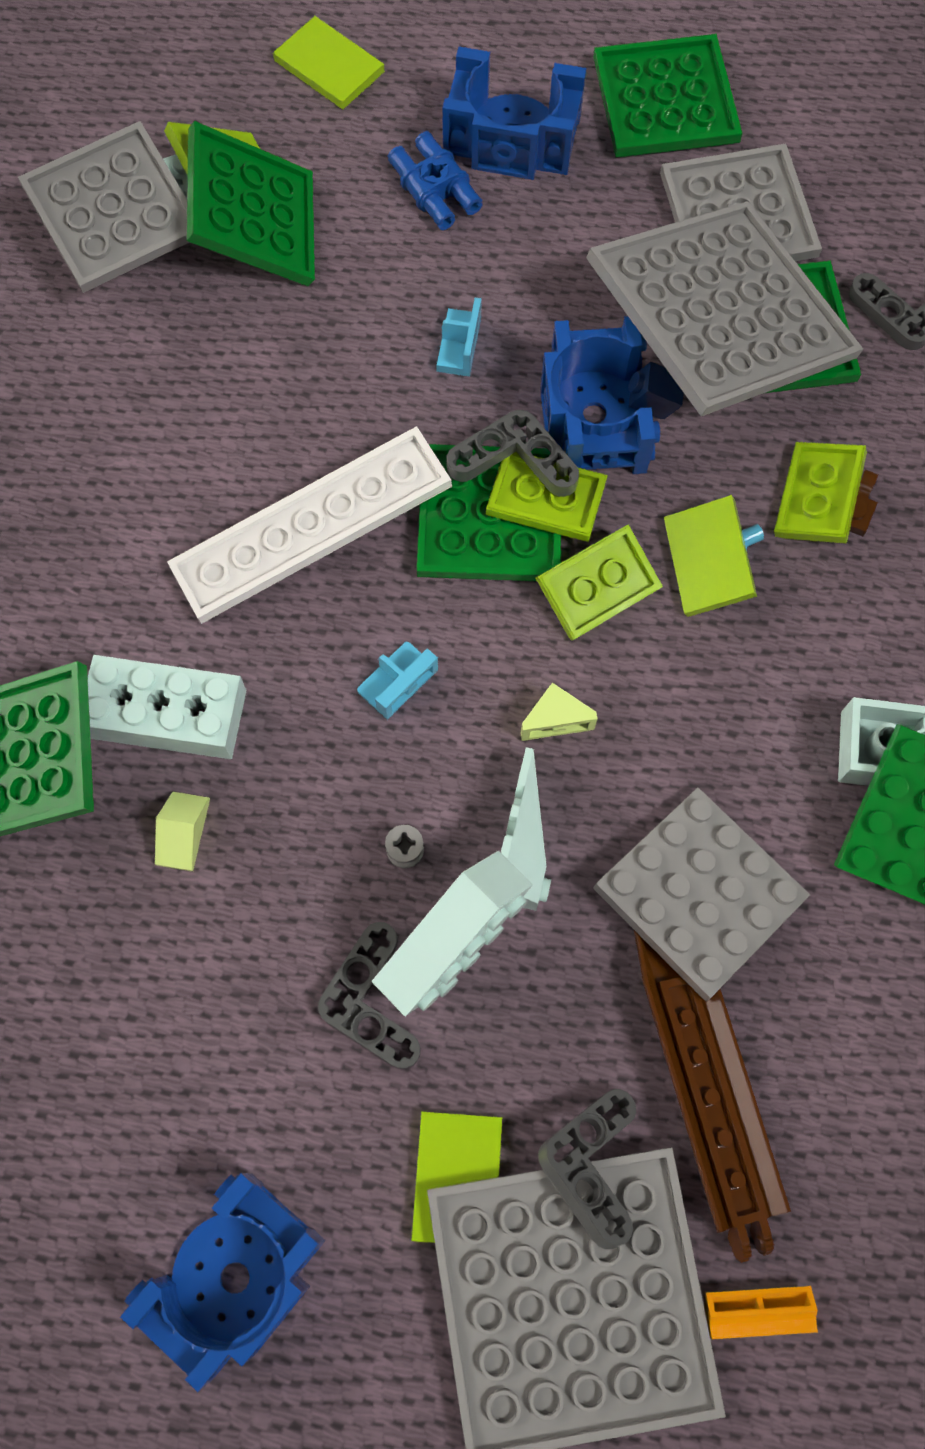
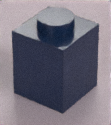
M649 362L640 371L632 375L628 384L630 392L629 407L636 410L651 407L652 416L658 419H666L682 407L684 392L665 367Z

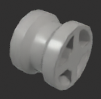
M400 825L390 830L386 836L385 847L388 859L392 864L399 868H410L419 863L423 857L424 842L422 835L416 828L410 825Z

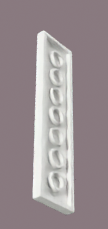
M416 426L167 561L202 624L452 487V482Z

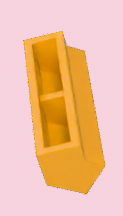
M811 1286L709 1292L705 1295L704 1310L710 1339L818 1332L816 1321L818 1310Z

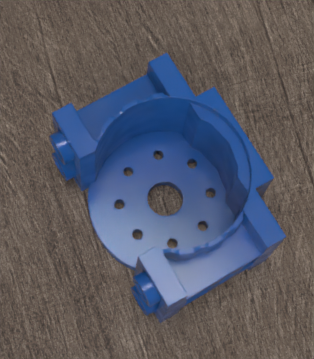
M458 47L453 83L449 98H445L442 107L443 149L449 150L454 156L471 158V169L531 180H534L536 170L568 175L571 152L581 117L587 68L554 63L548 109L538 100L524 95L505 94L489 98L490 52Z
M628 316L624 317L621 328L570 331L568 320L555 321L551 352H544L540 386L544 428L574 464L582 469L632 467L633 474L647 473L649 462L655 460V443L660 442L659 422L653 421L651 407L638 410L629 407L630 392L628 384L632 375L642 369L641 351H646L647 341ZM589 406H598L605 411L606 417L601 422L592 423L584 418L583 412Z
M241 1173L236 1177L231 1174L221 1184L214 1194L219 1200L212 1207L218 1215L201 1223L186 1238L175 1259L172 1278L169 1275H165L156 1279L151 1277L147 1282L142 1280L126 1297L124 1302L129 1307L120 1316L132 1329L138 1327L188 1375L185 1380L197 1392L216 1377L231 1357L242 1367L255 1356L309 1289L310 1285L298 1274L326 1241L264 1187L265 1184L252 1173ZM247 1235H250L252 1237V1241L250 1244H246L245 1237ZM218 1238L223 1240L222 1246L216 1244ZM267 1255L273 1257L272 1263L265 1261ZM202 1262L204 1265L203 1269L199 1270L196 1263ZM234 1262L241 1263L249 1272V1283L239 1293L227 1291L221 1280L225 1267ZM268 1286L274 1287L275 1290L273 1294L268 1293ZM199 1293L204 1294L203 1301L197 1300ZM249 1310L255 1312L254 1318L248 1316ZM220 1313H224L226 1315V1319L224 1321H220Z

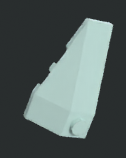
M526 747L501 853L533 884L523 896L528 901L523 908L536 911L539 901H547L551 879L544 878L546 858L534 750Z

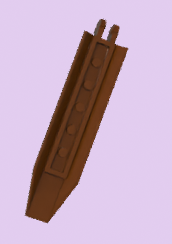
M634 930L643 985L717 1233L729 1229L728 1241L732 1247L733 1256H735L736 1260L743 1263L749 1261L752 1257L750 1241L745 1228L746 1224L751 1223L750 1234L758 1253L763 1256L772 1254V1251L775 1250V1244L773 1243L767 1218L791 1212L721 989L706 1002Z

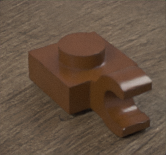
M866 469L861 478L850 532L862 537L868 529L878 502L868 498L879 474Z

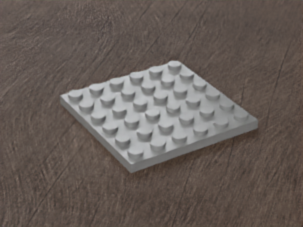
M748 201L592 247L586 257L701 417L856 359L863 351L859 342Z
M672 1147L591 1161L632 1220L633 1231L631 1238L627 1243L614 1249L605 1250L592 1240L543 1169L427 1189L466 1449H557L726 1417ZM579 1180L576 1186L579 1198L586 1203H591L594 1197L591 1185L584 1180ZM602 1204L601 1206L591 1210V1212L595 1216L599 1214L598 1211L604 1209L605 1207ZM613 1220L608 1221L609 1225L605 1228L609 1236L614 1234L613 1230L617 1227Z

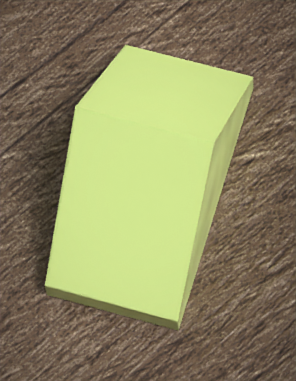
M552 683L523 721L521 739L525 741L594 730L598 719L597 713Z
M179 792L171 793L156 817L155 865L187 871L194 870L210 802L209 797Z

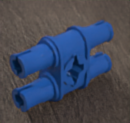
M429 131L422 132L415 140L416 148L425 158L420 163L415 164L402 146L394 147L389 152L388 161L400 175L402 188L409 191L416 201L417 208L427 212L440 230L448 229L455 222V215L443 201L450 196L455 197L468 215H473L481 209L483 201L469 184V174L458 166L452 152L441 148Z

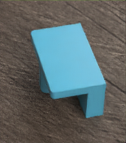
M474 298L472 312L448 308L447 317L442 323V341L437 360V372L470 377L481 322L482 298Z
M405 642L389 658L382 654L378 658L380 667L357 688L358 693L388 720L438 671V657L428 648L421 653L411 643Z

